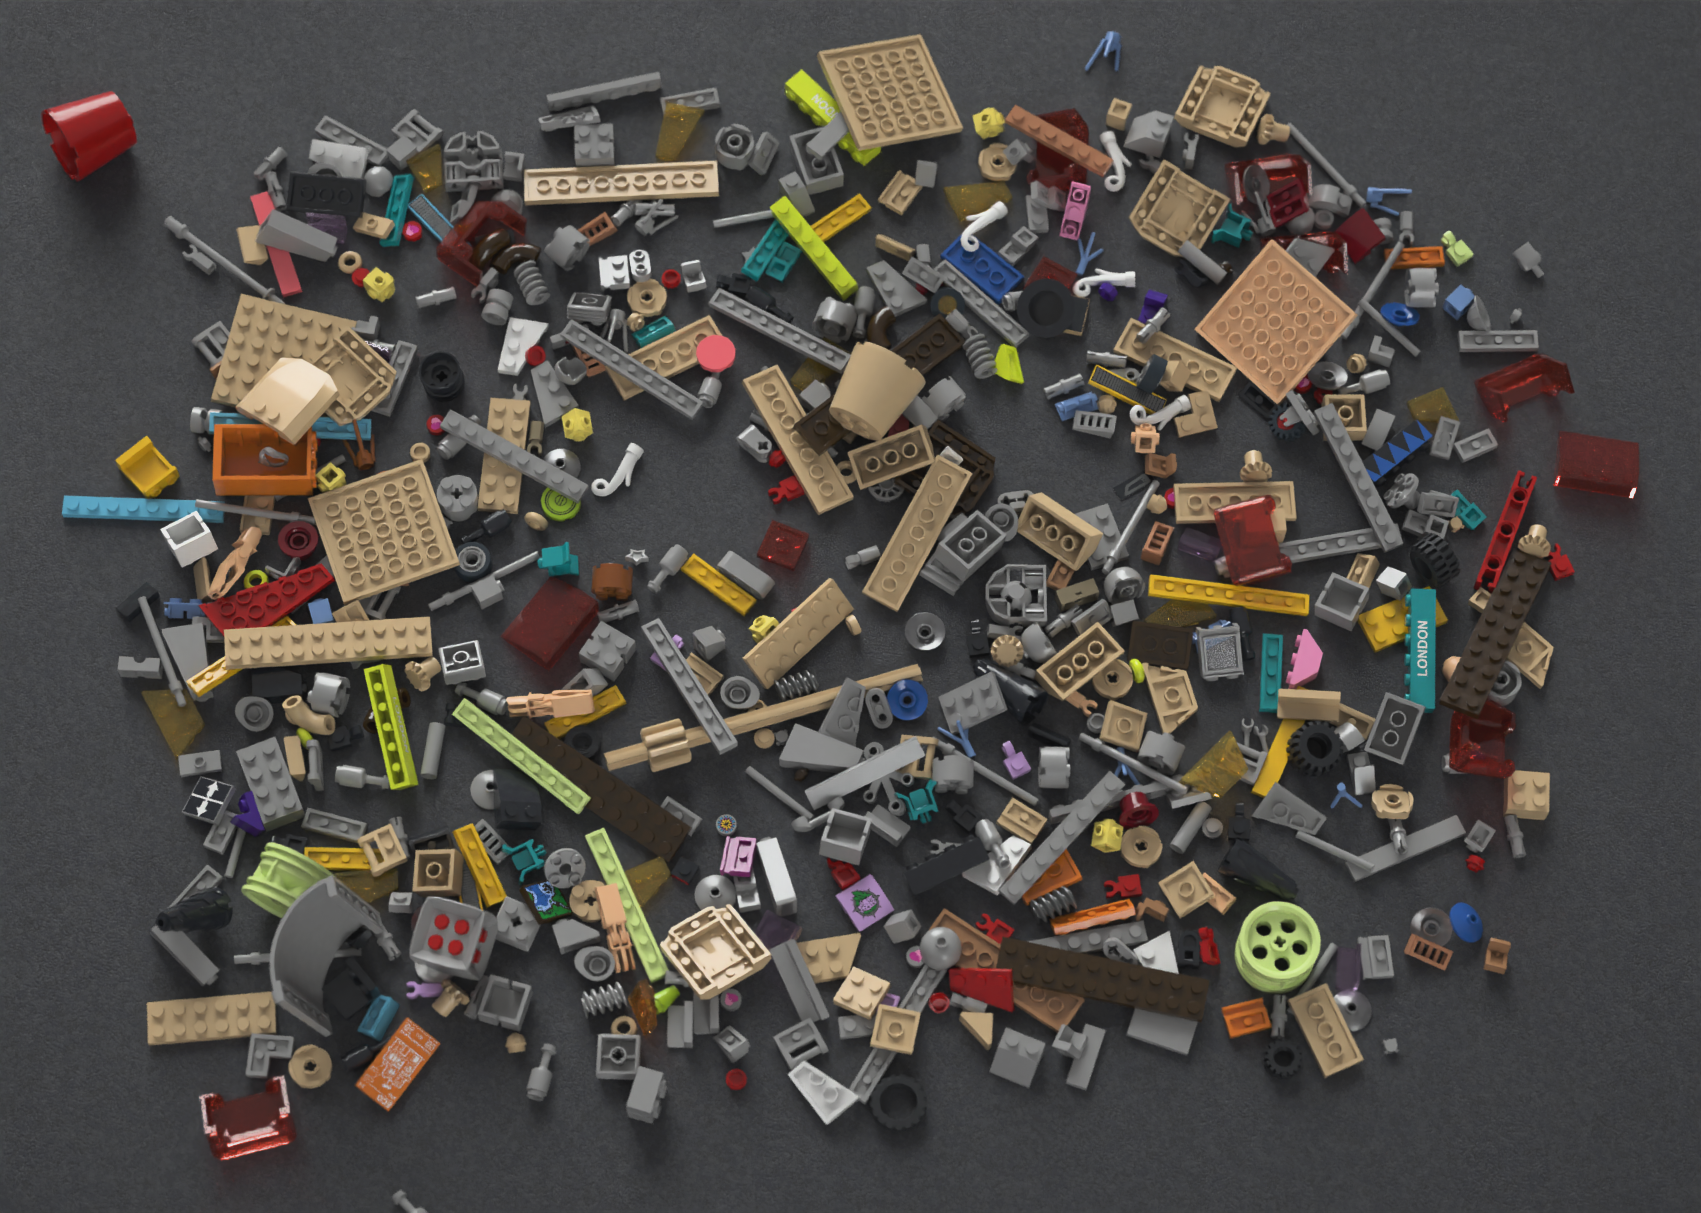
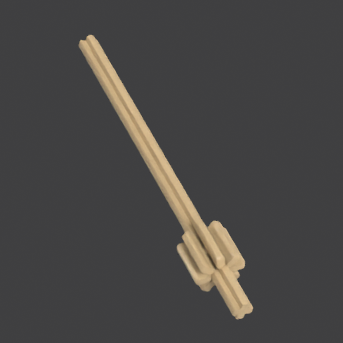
M918 664L855 682L866 687L865 698L867 692L872 688H879L887 692L898 681L910 679L919 683L923 679ZM842 685L723 720L734 736L831 708ZM674 719L641 729L642 743L604 753V757L609 771L647 761L652 772L690 762L692 756L689 748L711 741L702 726L685 730L681 720Z

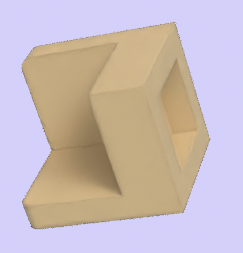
M1114 98L1107 113L1106 125L1124 131L1132 104Z
M1168 361L1164 376L1159 384L1167 391L1182 392L1191 371L1180 361Z

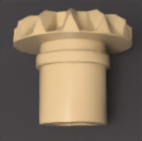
M1265 114L1261 118L1257 130L1258 143L1266 145L1269 140L1286 142L1289 137L1290 127L1276 123L1273 115Z
M1252 450L1244 455L1245 466L1240 471V477L1244 482H1267V479L1272 477V468L1268 463L1263 462L1261 452Z
M1532 525L1528 535L1523 536L1519 540L1518 548L1520 551L1541 559L1544 556L1547 557L1551 550L1550 543L1546 540L1547 529L1542 525Z
M1003 635L993 642L991 654L993 661H996L999 666L1010 667L1017 665L1022 660L1024 653L1023 645L1016 637Z
M430 656L419 664L410 661L405 665L406 668L404 669L410 684H413L415 689H419L422 692L430 688V679L441 671V666L434 657Z
M444 979L440 983L444 990L432 1004V1007L442 1016L447 1017L459 1005V1002L467 1005L470 1000L469 996L451 980Z

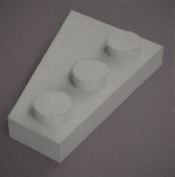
M593 105L538 118L541 130L548 132L557 128L600 122V117Z
M883 260L866 268L884 305L892 310L895 317L927 303V299L886 261Z

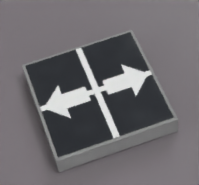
M201 776L182 813L186 816L218 825L236 788L232 785Z

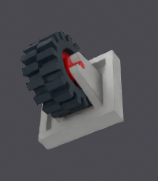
M1293 390L1286 393L1291 404L1285 403L1282 407L1281 405L1277 406L1278 409H1273V415L1270 414L1269 416L1270 429L1281 441L1282 439L1285 442L1289 440L1295 441L1294 438L1296 437L1299 439L1301 437L1300 434L1305 432L1304 427H1307L1313 436L1320 432L1317 427L1319 423L1310 409L1307 410L1309 406L1300 393L1296 395Z

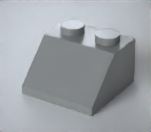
M1153 111L1134 118L1124 147L1160 158L1169 137L1174 116Z
M1006 1028L989 1072L1029 1088L1046 1043Z

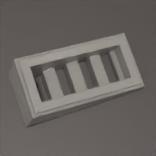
M1076 410L1072 429L1111 438L1114 434L1117 416ZM1081 417L1084 418L1083 425H1080ZM1089 419L1092 420L1091 426H1088ZM1097 421L1100 422V427H1096Z
M481 819L474 827L478 834L485 829L479 836L481 842L488 835L492 836L485 843L482 842L487 855L498 865L509 854L501 851L496 856L494 853L504 844L507 847L510 846L484 819ZM495 841L498 842V843H497L495 846H493L491 849L488 848V847H489L492 843H494Z

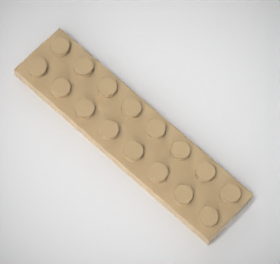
M775 365L743 379L742 384L778 447L782 450L786 461L817 515L853 500L852 492L828 451L818 456L793 428L795 423L806 416V413L779 366Z
M937 454L935 463H932L864 587L862 594L898 612L972 476L971 472Z

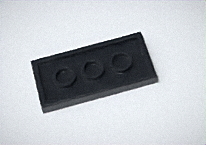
M290 172L286 210L362 218L367 180Z

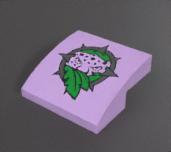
M871 874L835 895L845 914H848L858 932L894 911L893 906Z

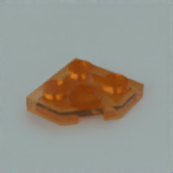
M647 979L637 983L628 997L643 1035L652 1033L657 1026L654 990L648 984Z

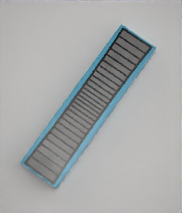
M423 194L408 204L407 208L457 260L472 249V245Z

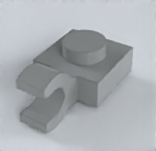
M1188 133L1184 135V144L1188 149H1184L1182 161H1186V169L1193 168L1196 145L1199 139L1197 134L1194 140L1188 139Z
M491 267L481 279L478 287L472 290L471 297L474 298L475 295L481 294L482 297H480L479 303H484L487 292L490 289H494L499 282L498 271Z

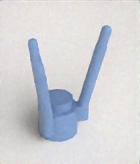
M1107 32L1105 39L1101 40L1099 47L1086 65V71L1093 64L1103 47L1105 48L1104 57H1107L1109 51L1116 50L1115 71H1118L1122 44L1119 43L1121 36L1117 32Z
M1368 187L1366 202L1371 203L1370 207L1378 208L1399 216L1398 212L1378 204V202H1382L1383 194L1412 193V190Z

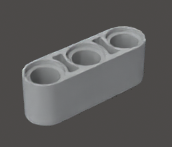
M728 551L716 566L721 574L760 600H763L775 585L771 577L732 551Z

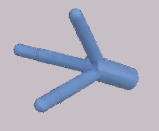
M1095 232L1091 234L1085 254L1080 238L1078 239L1081 260L1076 274L1079 276H1083L1088 261L1103 252L1101 248L1088 256Z
M959 720L956 721L962 739L941 727L937 728L939 732L962 744L969 758L976 756L968 740V729L963 731Z
M1118 747L1116 749L1117 751L1125 754V750L1123 747ZM1118 761L1114 775L1118 777L1122 769L1123 775L1126 776L1128 773L1134 784L1139 785L1140 783L1129 767Z
M1340 782L1337 785L1338 794L1330 807L1334 808L1341 797H1346L1359 808H1362L1363 805L1348 794L1344 783Z

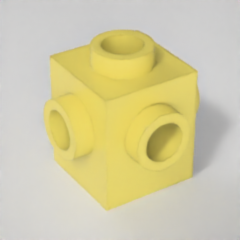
M987 108L973 115L976 133L983 139L995 137L999 133L1004 132V117L1002 113H998L994 108Z
M377 267L363 279L368 295L373 299L377 298L380 302L390 298L395 291L393 277L387 272L383 273Z
M574 408L562 416L565 438L580 442L593 434L590 412Z
M331 462L316 474L317 487L322 493L347 485L345 473L339 467L336 468Z
M763 615L756 618L753 625L749 628L753 634V640L758 644L780 623L774 617Z
M1103 819V821L1094 822L1091 846L1104 853L1119 851L1121 849L1123 826L1115 823L1116 821L1113 819Z

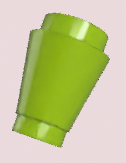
M671 985L652 995L648 1004L656 1014L664 1013L680 995V992L674 985Z

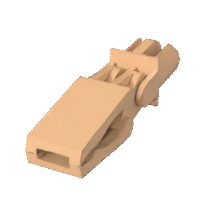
M250 527L245 529L238 540L232 544L235 550L218 567L207 593L211 599L216 601V599L224 596L243 574L249 556L257 552L256 547L262 537V532L259 528ZM229 568H231V571H229V577L225 582L226 574Z
M555 690L552 694L545 695L531 694L529 692L528 696L506 698L509 717L529 716L531 720L532 717L553 715L556 718L588 714L595 711L591 690Z
M617 883L595 887L602 927L607 931L608 948L615 960V973H620V967L623 972L628 971L629 967L631 970H634L636 967L631 950L633 945L631 944L628 931L625 930L624 923L627 921Z

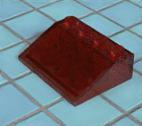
M1559 431L1553 486L1633 498L1638 488L1639 443Z
M551 576L503 632L501 638L549 671L597 612H599L598 602L582 590Z

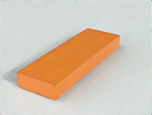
M1443 246L1403 248L1391 269L1444 267ZM1393 249L1384 250L1385 262Z

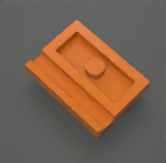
M1263 998L1221 1009L1230 1039L1271 1028L1269 1017L1263 1004Z

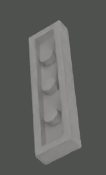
M326 115L314 129L317 135L330 142L369 149L367 162L374 166H382L388 158L386 148Z
M1537 330L1458 332L1459 352L1538 351L1539 349Z
M398 340L389 365L397 371L390 394L371 411L391 416L417 353V345Z

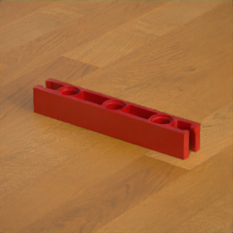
M1518 470L1473 589L1479 590L1480 587L1482 588L1480 585L1483 576L1492 579V583H1489L1487 586L1489 587V593L1492 594L1494 588H1496L1537 477L1532 475L1530 481H1527L1526 486L1529 487L1528 489L1519 487L1518 483L1525 476V473ZM1514 497H1520L1522 501H1517ZM1505 530L1509 535H1505L1501 531ZM1492 564L1497 569H1491L1488 565Z

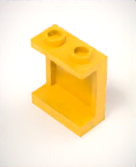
M148 436L144 437L115 460L118 468L146 499L157 497L165 487L174 484L180 476L177 468L172 466L153 446Z

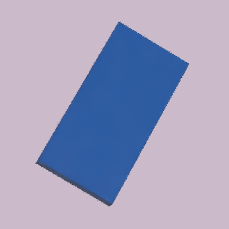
M961 234L940 255V258L942 260L946 259L985 295L999 305L1002 302V296L1007 292H1012L1024 280V275L978 238L976 239L979 241V248L976 251L970 252L965 250L961 244Z

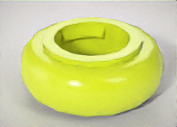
M253 570L244 577V587L246 589L254 587L250 584L254 578L262 579L261 584L269 583L267 575L260 570Z
M1132 659L1129 662V667L1132 670L1133 680L1136 683H1142L1145 679L1143 666L1139 660Z
M300 727L296 733L300 737V743L307 749L306 742L313 740L307 730Z

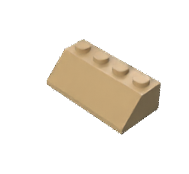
M922 424L847 452L860 490L935 463L933 445L927 428Z
M1043 493L1029 495L1018 519V533L1075 571L1096 551L1103 536L1101 531Z
M1097 622L1036 670L1035 680L1048 694L1064 701L1125 651Z

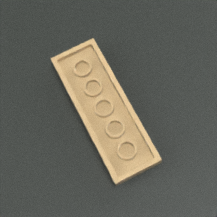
M708 315L629 354V356L664 378L669 379L699 364L696 358V350L699 343L708 336L721 335L711 316ZM605 366L607 373L623 400L645 391Z
M1130 319L1113 353L1127 356L1128 360L1143 367L1153 354L1167 361H1180L1191 371L1185 384L1186 387L1196 392L1208 390L1211 399L1218 402L1221 401L1237 371V367L1160 331L1154 333L1145 344L1139 341L1141 337L1137 339L1136 334L1143 329L1145 324L1135 319Z
M491 398L487 430L525 450L531 402L527 400ZM485 452L478 511L495 512L504 509L507 513L518 514L523 473Z
M1293 481L1174 484L1173 486L1176 524L1241 522L1244 510L1284 508L1286 521H1296Z
M829 578L743 657V660L765 689H769L774 684V680L778 681L846 618L854 608L835 581Z
M271 992L147 1002L149 1046L251 1037L252 1033L277 1034L276 1003L272 998Z

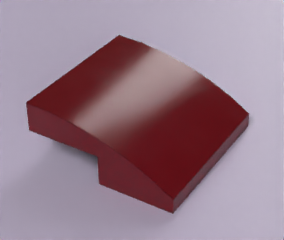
M1299 178L1266 196L1271 208L1269 213L1276 229L1309 211L1307 193L1303 181Z
M1364 208L1353 214L1333 233L1355 264L1371 253L1370 250L1386 240L1385 235Z

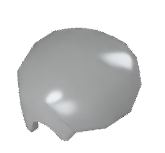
M375 166L369 169L364 176V179L367 180L365 192L371 196L382 197L386 191H390L394 180L391 172L382 166Z
M1309 207L1308 212L1286 223V228L1296 235L1309 233L1315 222V214L1312 208Z
M564 357L555 365V374L564 384L575 385L587 373V367L584 362L576 357L571 360H567Z

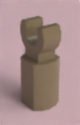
M542 421L531 422L530 444L527 447V452L529 453L533 449H538L539 456L543 452L540 445L543 442L544 423Z

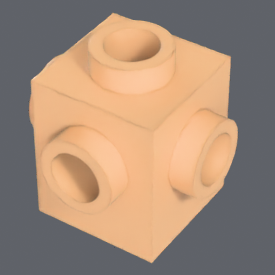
M1151 424L1135 425V432H1131V444H1134L1135 452L1143 454L1155 453L1156 445H1159L1160 435L1156 433L1155 426Z

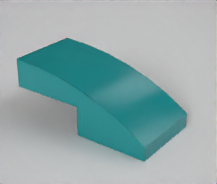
M784 241L776 257L774 256L765 274L783 282L802 252L801 249Z
M1458 489L1451 494V496L1459 498L1455 517L1458 516L1462 520V524L1467 528L1473 530L1486 518L1475 503L1470 504Z

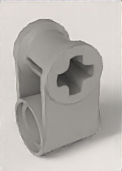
M750 425L736 437L739 445L756 458L757 461L765 463L770 460L772 444L754 425Z

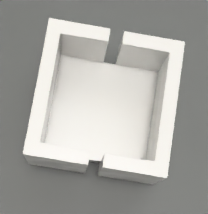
M197 511L160 529L168 547L181 567L192 564L194 561L218 549L210 530Z

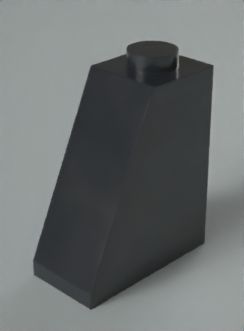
M280 667L251 668L253 697L264 698L270 704L283 703L286 699L295 695L300 696L305 701L304 694H308L307 681H303L301 674Z

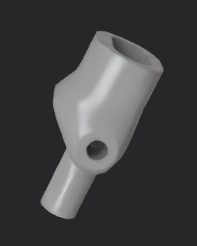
M1529 242L1512 253L1523 271L1532 269L1537 278L1544 274L1538 266L1541 256L1533 249Z

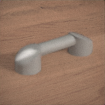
M842 797L835 798L827 805L830 811L809 822L806 816H801L795 819L791 825L798 832L810 831L828 821L832 808L842 810L845 802Z

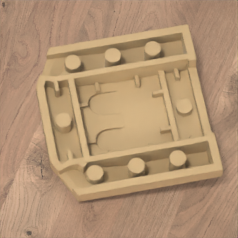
M1199 66L1175 113L1174 119L1182 127L1230 146H1246L1269 100L1270 93L1263 91L1260 88V83L1255 79L1227 68L1214 66V69H1203L1204 66Z
M1163 160L1130 214L1129 220L1140 237L1172 256L1183 257L1178 253V250L1187 240L1199 250L1201 249L1230 198L1215 189L1208 188L1181 172L1180 168Z
M348 325L333 338L332 343L309 362L331 376L340 394L325 411L339 426L352 423L353 419H356V421L363 419L390 394L397 375V371Z
M280 358L235 408L242 415L251 420L253 418L278 432L281 438L295 445L340 394L331 376L303 359Z
M731 904L726 905V908L715 909L712 906L701 910L673 926L668 932L669 935L664 943L662 941L660 944L661 951L700 1000L715 997L763 969L771 960V953Z

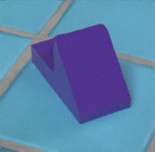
M1148 290L1138 321L1146 325L1148 319H1152L1160 308H1164L1168 295Z
M245 792L238 802L239 809L244 814L234 816L230 822L256 837L264 831V827L253 792Z

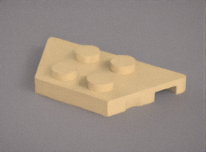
M1524 622L1506 660L1513 663L1526 678L1541 689L1544 685V679L1554 647Z
M1142 663L1145 680L1162 734L1164 732L1170 734L1198 710L1187 671L1180 669L1172 670L1164 666H1149V663Z
M855 933L796 943L814 983L847 978L851 971L861 934Z

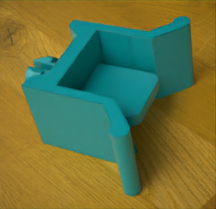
M1229 203L1226 210L1227 218L1221 229L1213 231L1211 242L1215 243L1222 240L1239 248L1242 238L1246 241H1250L1253 232L1249 230L1251 219L1233 212L1232 204Z
M565 542L562 546L542 549V558L537 560L538 567L540 569H548L549 577L565 574L579 575L578 556L569 553V542Z
M930 779L925 787V791L921 788L910 792V799L898 792L894 793V796L904 799L910 820H917L919 814L920 821L927 823L926 820L928 822L931 821V815H929L928 811L938 812L932 794V789L937 784L936 781Z
M533 839L515 848L507 847L504 844L501 849L503 853L513 855L512 861L517 870L527 867L522 870L518 882L519 885L523 884L525 874L544 867V860L538 859V857H543L546 854V850L543 845H538L537 848L533 849Z

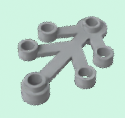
M877 742L869 743L864 749V756L868 760L884 752V748ZM872 749H877L875 755H871ZM893 771L873 781L869 790L864 792L863 798L867 803H874L882 782L890 801L889 811L899 817L906 812V805L901 799L894 796L895 790L890 778L902 782L903 785L909 787L913 785L914 777L910 773L902 774ZM906 777H911V780L908 783H905L904 779ZM869 794H873L871 800H867ZM899 803V808L894 810V804Z

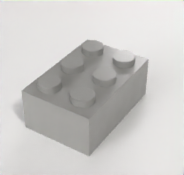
M824 127L789 136V147L800 179L809 195L841 187L844 182V174L834 147L822 160H819L806 150L807 144Z
M976 510L938 544L934 557L964 582L1002 548L1007 535L981 512Z
M1386 692L1364 750L1404 765L1426 707Z

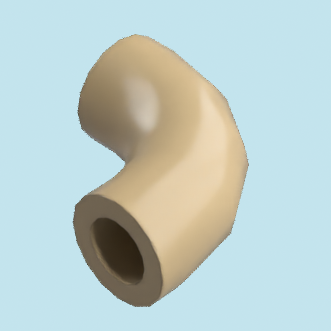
M291 696L283 702V709L299 727L313 734L330 735L334 732V717L330 714H318L305 705L300 696Z

